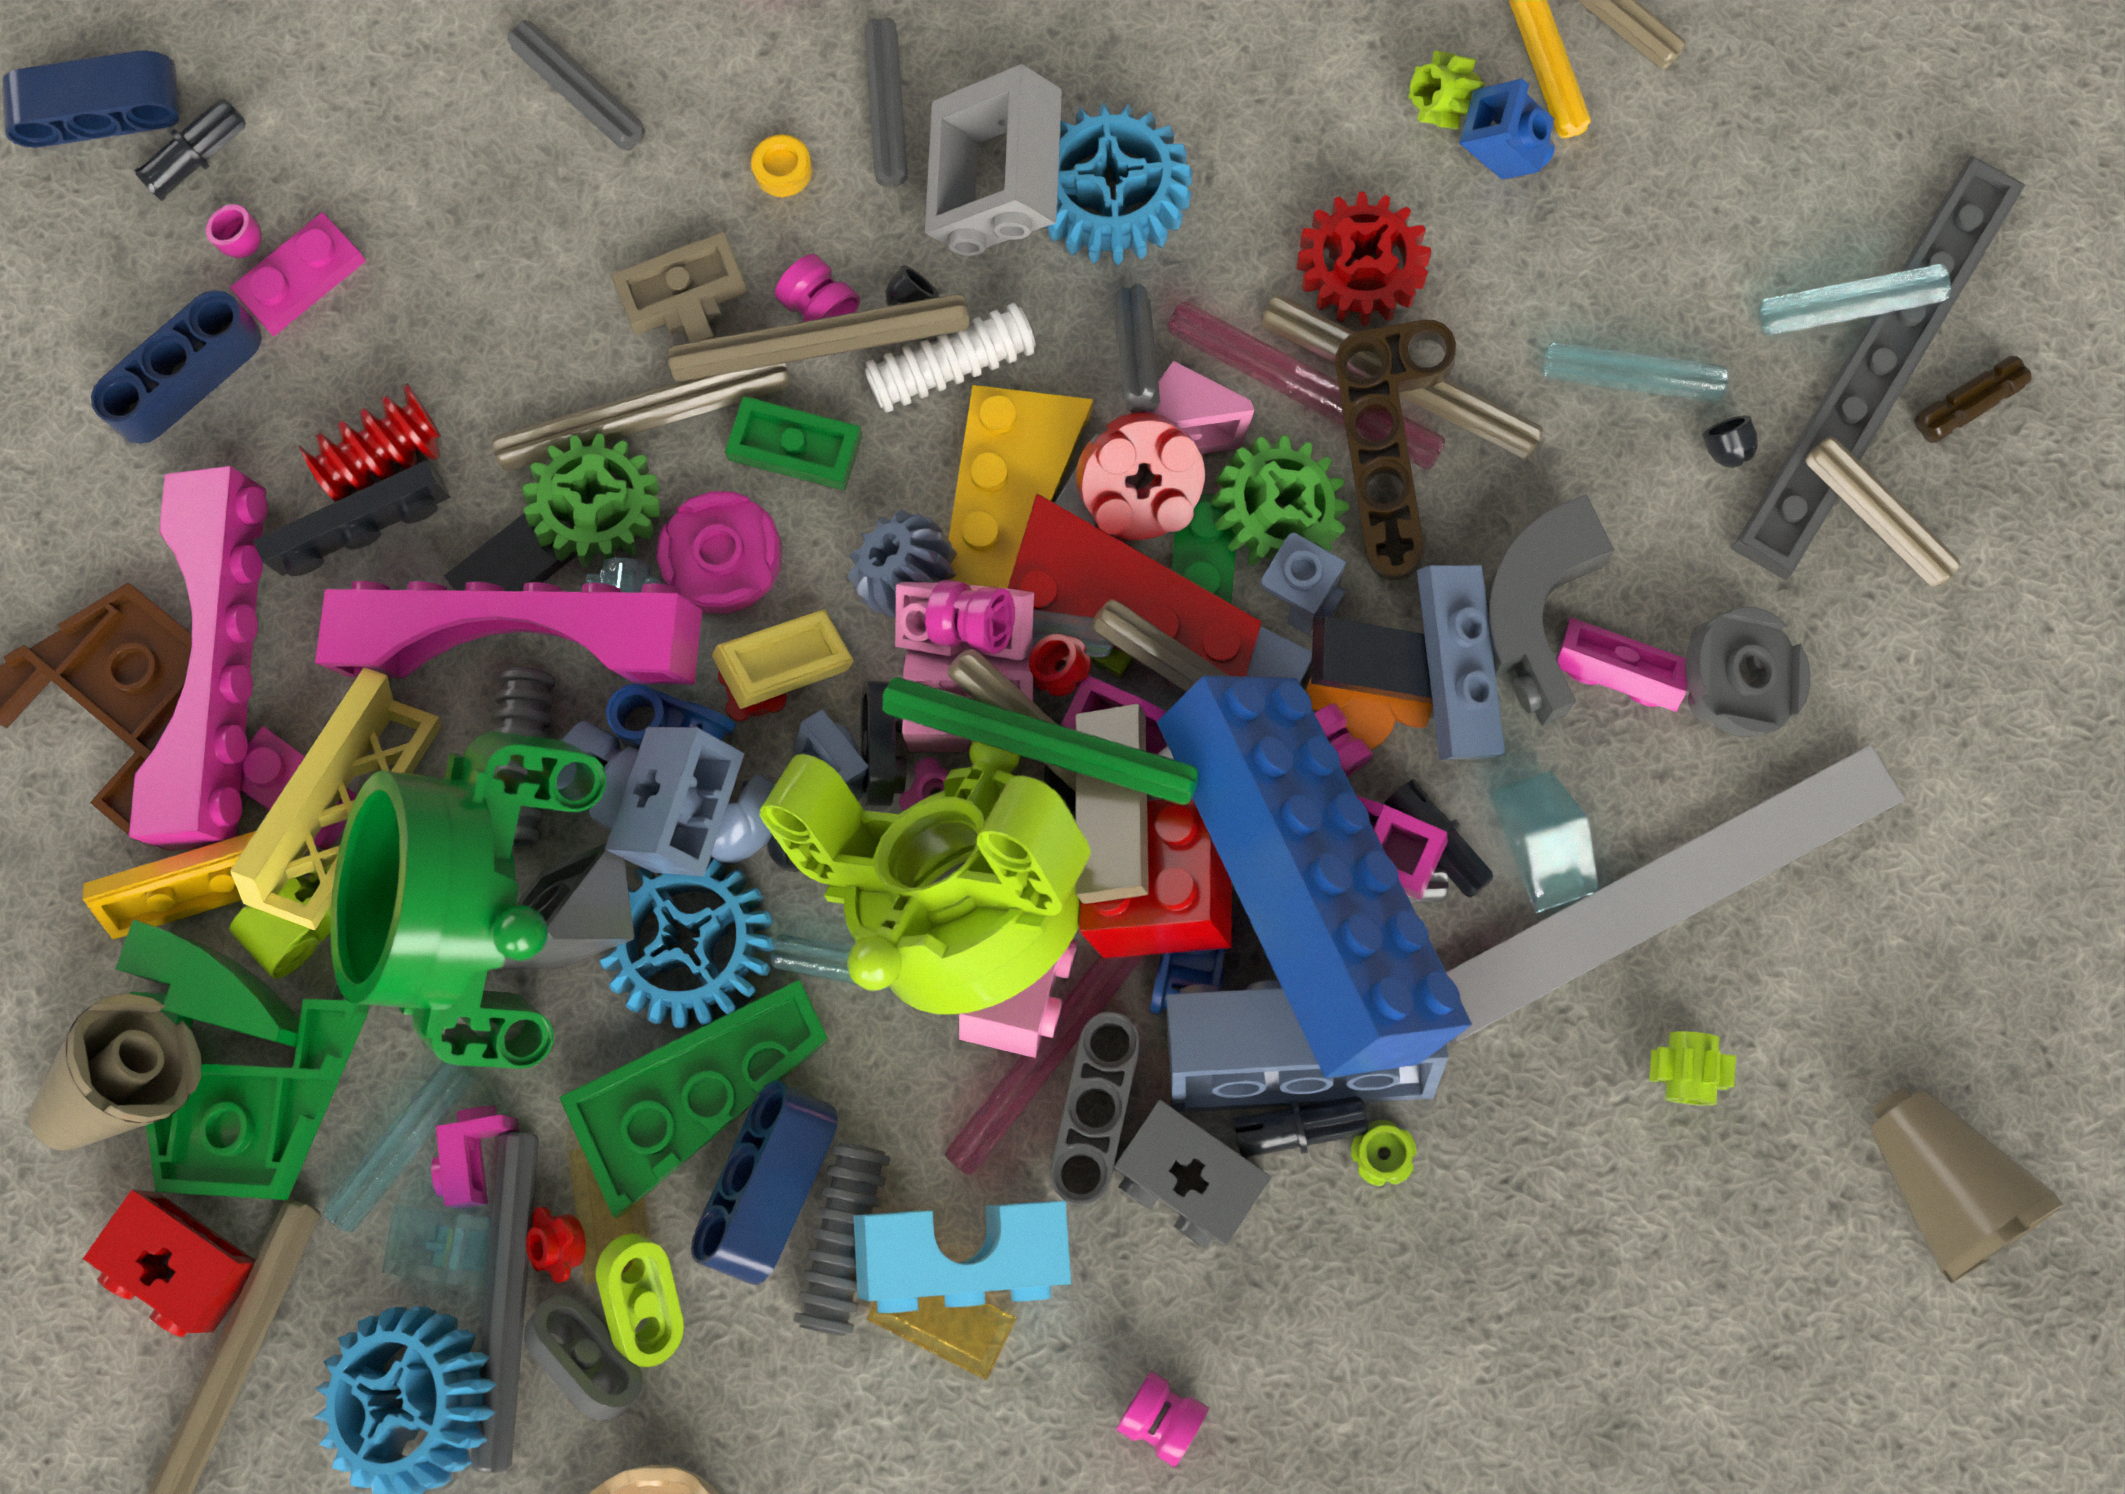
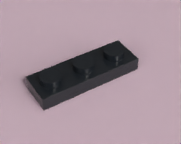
M425 460L254 539L253 542L262 562L281 576L287 573L290 576H300L318 569L324 563V556L343 547H346L348 550H355L374 543L381 537L380 530L397 522L415 523L430 517L438 510V503L451 497L442 477Z

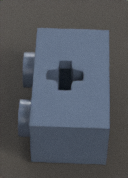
M647 727L605 850L654 873L704 877L745 753L699 728Z

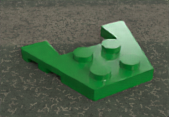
M130 992V994L153 998L161 1004H164L167 993ZM302 999L294 1066L292 1068L201 1064V1079L185 1104L169 1117L146 1125L155 1192L288 1200L367 1018L369 1005L353 1004L347 1000ZM160 1010L176 1025L183 1021L190 1030L192 1029L193 1019Z

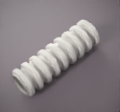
M1015 303L1007 305L1006 313L1000 314L998 310H994L989 313V319L986 321H982L980 317L972 319V326L966 331L955 332L948 336L947 334L936 336L937 340L931 343L927 338L919 341V347L912 350L909 345L902 347V354L894 357L891 352L884 354V362L876 364L873 359L867 361L864 371L879 408H883L886 413L893 410V403L901 401L902 405L905 406L911 403L910 397L918 394L921 399L929 396L928 389L936 387L940 392L946 389V382L953 380L955 384H960L964 382L963 375L971 373L973 377H977L982 374L981 368L988 366L990 370L999 368L1000 360L1006 359L1008 363H1012L1017 360L1016 354L1023 352L1025 356L1034 354V347L1036 346L1034 336L1022 308L1018 307Z

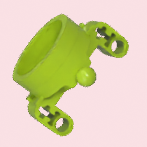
M972 741L969 749L972 767L951 770L944 781V791L917 802L900 814L865 811L833 767L814 756L806 754L795 755L761 806L759 815L793 864L809 878L829 885L823 895L828 902L844 904V916L847 927L857 942L850 948L846 962L849 975L854 983L866 990L873 991L890 987L900 1000L921 1011L944 1015L969 1013L994 1006L1022 992L1049 971L1068 948L1079 927L1080 899L1076 896V883L1090 858L1091 849L1064 801L1055 790L1037 779L1010 774L1018 766L1021 755ZM966 861L962 867L944 880L931 884L946 871Z

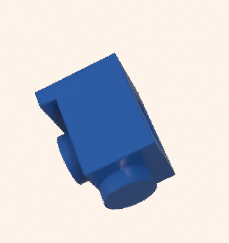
M1523 78L1474 90L1459 144L1501 179L1540 172L1541 168L1550 161L1555 151V144L1550 139L1554 118L1527 94L1529 84ZM1492 120H1493L1497 125L1491 126Z

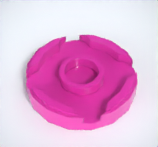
M710 491L687 499L676 509L678 513L670 519L668 525L665 522L658 535L656 556L663 580L666 585L679 588L681 596L702 609L703 613L730 614L752 606L770 591L781 570L783 546L772 517L758 504L751 502L748 497L737 492Z

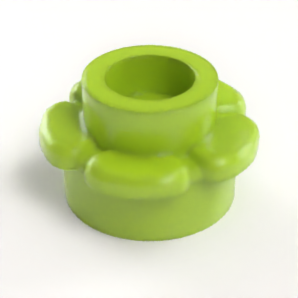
M1373 1121L1368 1124V1132L1366 1134L1354 1137L1351 1144V1158L1354 1162L1358 1163V1174L1367 1183L1382 1186L1385 1182H1390L1396 1185L1405 1181L1414 1169L1412 1159L1417 1153L1415 1140L1407 1130L1398 1129L1392 1121ZM1386 1147L1390 1151V1156L1387 1160H1382L1378 1157L1377 1152L1379 1148Z

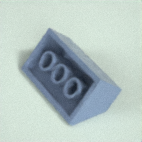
M1260 981L1250 984L1246 990L1221 992L1216 986L1199 984L1181 989L1180 994H1167L1171 1108L1179 1113L1291 1106L1290 1101L1295 1100L1298 1101L1299 1106H1306L1353 1096L1360 1097L1363 1102L1433 1099L1449 1058L1446 1044L1418 1065L1325 1078L1279 981Z

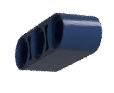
M148 50L133 51L21 68L8 72L2 80L5 135L8 140L23 147L40 148L171 128L179 120L176 66L171 58L159 52Z
M218 290L204 292L194 298L96 383L91 394L92 408L97 416L129 442L138 444L151 442L160 437L256 353L262 340L261 330L255 320L233 296ZM232 322L226 331L217 334L223 325ZM185 361L180 371L171 374L176 365ZM138 401L134 410L124 415L125 410L131 404Z
M772 1081L759 1092L695 1229L691 1253L696 1263L751 1285H758L770 1276L782 1254L834 1138L838 1115L836 1109L831 1104L781 1081Z

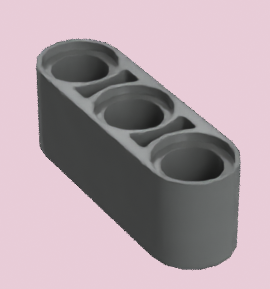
M1103 1012L1095 1015L1083 1028L1051 1165V1181L1056 1193L1064 1201L1075 1207H1088L1098 1203L1107 1194L1113 1176L1139 1056V1034L1136 1026L1129 1018L1117 1012ZM1116 1029L1127 1037L1129 1049L1120 1060L1105 1062L1098 1059L1092 1052L1091 1043L1099 1031ZM1093 1092L1107 1095L1115 1106V1114L1112 1120L1100 1128H1091L1084 1125L1077 1116V1106L1080 1100L1085 1095ZM1077 1157H1087L1093 1160L1101 1171V1179L1098 1186L1087 1194L1070 1192L1062 1181V1173L1066 1164Z

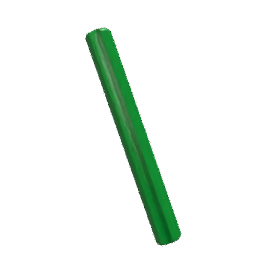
M902 677L892 678L883 693V711L887 715L1181 805L1188 804L1191 801L1198 785L1199 770L1194 765Z

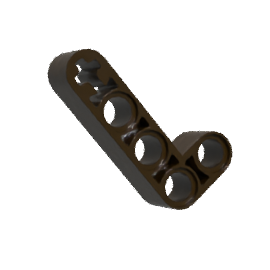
M1417 320L1359 331L1344 339L1336 352V372L1367 559L1375 573L1387 580H1402L1410 577L1418 569L1423 558V537L1399 392L1431 387L1443 382L1450 375L1455 362L1456 341L1452 331L1445 324L1436 320ZM1422 340H1433L1443 348L1445 356L1438 365L1430 368L1421 367L1410 359L1409 351L1411 347ZM1361 351H1369L1376 354L1383 364L1380 371L1369 379L1353 377L1347 371L1346 366L1354 354ZM1380 412L1386 415L1393 425L1390 434L1380 441L1363 439L1358 434L1356 426L1365 414ZM1381 473L1395 475L1403 486L1401 495L1395 501L1388 504H1380L1373 501L1368 496L1366 487L1375 475ZM1408 512L1410 520L1397 519V530L1400 543L1404 545L1411 544L1413 550L1404 553L1403 564L1393 566L1388 556H1378L1376 552L1386 547L1387 539L1384 521L1371 526L1370 519H1392Z

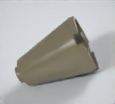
M129 993L102 998L84 1010L72 1024L31 1105L29 1122L33 1133L42 1143L50 1148L70 1151L162 1120L174 1114L185 1104L201 1079V1054L192 1031L183 1021L176 1025L171 1019L160 1012L165 1006L153 998Z
M1902 1087L1872 1109L1879 1120L1870 1127V1131L1940 1272L1945 1275L1951 1284L1989 1261L1988 1258L2006 1246L2009 1247L2064 1205L2053 1190L1926 1090H1921L1911 1095L1905 1087Z

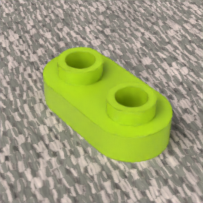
M626 1234L620 1236L603 1250L596 1266V1281L610 1336L616 1350L635 1365L641 1367L656 1366L673 1355L680 1345L684 1333L683 1316L669 1259L660 1246L643 1235ZM633 1259L630 1269L621 1275L625 1265ZM647 1318L644 1328L635 1333L638 1323L642 1319Z

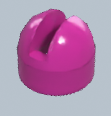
M230 204L221 207L212 214L206 225L208 240L221 253L236 259L246 258L255 253L262 240V233L258 222L241 205Z

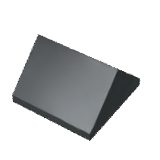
M604 843L542 871L517 902V906L524 905L534 908L543 915L548 927L547 942L543 950L533 958L517 961L505 957L503 966L497 969L563 968L633 940L634 931L625 859L605 850L607 843Z

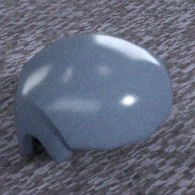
M760 773L752 775L750 780L742 783L744 790L738 802H728L710 857L711 860L715 858L720 863L735 864L756 854L769 842L772 833L762 821L759 813L761 806L775 785Z

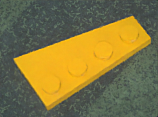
M972 385L948 538L952 548L957 552L950 565L956 576L950 580L964 582L968 585L1008 588L1036 493L1053 501L1063 475H1066L1074 456V450L1083 428L1087 425L1094 408V399Z

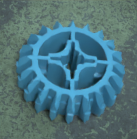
M1103 102L1098 111L1099 116L1092 118L1080 107L1076 113L1075 126L1060 119L1057 219L1055 224L1049 225L1047 228L1048 236L1052 239V242L1066 238V250L1071 256L1080 251L1084 246H1087L1089 260L1095 264L1101 258L1102 251H1112V259L1119 266L1123 261L1125 249L1131 248L1133 253L1142 260L1147 254L1146 240L1163 248L1167 242L1168 232L1166 229L1178 231L1183 219L1181 211L1187 210L1191 202V191H1189L1188 187L1192 184V169L1190 165L1185 164L1187 152L1184 145L1174 144V132L1171 130V126L1168 125L1155 130L1156 118L1153 116L1152 111L1137 120L1133 118V109L1129 103L1121 110V115H1111L1109 107ZM1123 152L1132 154L1138 158H1130L1124 155ZM1097 153L1089 162L1077 164L1083 158ZM1107 167L1111 168L1112 180L1116 181L1115 200L1111 199L1110 186H1106ZM1147 196H1153L1142 208L1124 215L1127 208L1131 205L1146 202ZM1081 207L1092 208L1102 216L1091 214L1081 209Z
M715 858L709 861L704 877L661 873V876L655 878L649 870L638 867L636 870L637 877L643 886L635 891L628 885L634 939L616 946L615 951L605 954L599 960L600 966L607 971L621 970L612 978L609 987L616 994L632 990L627 997L625 1006L632 1012L638 1013L649 1004L647 1019L656 1025H661L672 1008L671 1018L674 1027L685 1030L690 1023L692 1009H695L696 1017L700 1024L705 1026L714 1021L715 1016L712 1005L718 1003L727 1015L738 1010L737 1004L729 996L736 989L750 999L754 998L757 990L751 983L745 980L747 974L751 971L759 976H767L770 971L768 964L754 958L755 952H769L775 949V940L772 937L755 933L769 927L774 922L772 915L768 911L752 912L764 899L758 888H751L741 892L745 887L747 876L741 870L736 869L724 878L725 864L720 863ZM685 892H705L721 898L726 903L714 911L707 907L695 914H686L676 906L671 897ZM654 911L659 922V932L656 939L644 948L645 956L639 959L638 942L640 932L645 920ZM673 918L694 934L700 933V937L693 939L698 943L694 951L699 957L701 964L679 947L673 948L674 944L681 943L676 939V935L680 931L673 922ZM735 922L736 944L734 952L725 969L719 973L720 970L714 960V948L717 942L729 933L727 926ZM678 967H688L699 978L703 986L689 991H668L654 986L648 978L660 970L666 974Z
M415 1306L411 1307L410 1310H407L406 1307H390L386 1311H381L380 1315L368 1316L365 1319L358 1320V1332H348L346 1335L338 1337L342 1354L332 1355L323 1361L332 1374L331 1380L323 1382L314 1388L326 1396V1408L318 1412L313 1418L328 1423L329 1432L319 1445L327 1447V1449H338L332 1468L341 1472L351 1471V1486H358L361 1489L372 1488L373 1494H423L426 1490L442 1487L447 1482L452 1481V1472L462 1471L466 1466L472 1464L468 1448L479 1447L480 1444L487 1441L477 1425L479 1420H487L496 1413L488 1406L483 1405V1393L491 1390L496 1383L490 1381V1379H481L479 1372L490 1357L482 1352H470L477 1334L471 1333L467 1329L457 1330L458 1318L452 1317L449 1314H436V1310H431L430 1307ZM408 1346L402 1360H395L389 1372H385L383 1368L388 1360L398 1350ZM422 1429L428 1432L426 1438L415 1451L408 1456L402 1454L407 1441L415 1440L418 1432Z

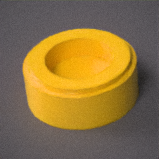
M779 134L764 139L757 145L751 158V167L758 186L772 196L788 197L795 195L807 186L812 176V162L807 147L802 141L790 135Z

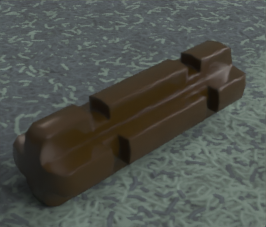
M2018 356L2005 358L1994 365V369L1984 371L1947 394L1946 398L1942 401L1938 400L1923 409L1915 418V426L1922 433L1924 439L1931 443H1937L1953 433L1952 430L1955 428H1961L1998 405L2000 400L2009 398L2022 390L2032 379L2031 371L2024 366L2022 359Z

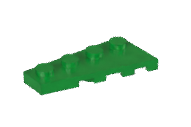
M800 979L559 1097L614 1219L620 1218L752 1106L759 1092L772 1081H782L829 1042Z

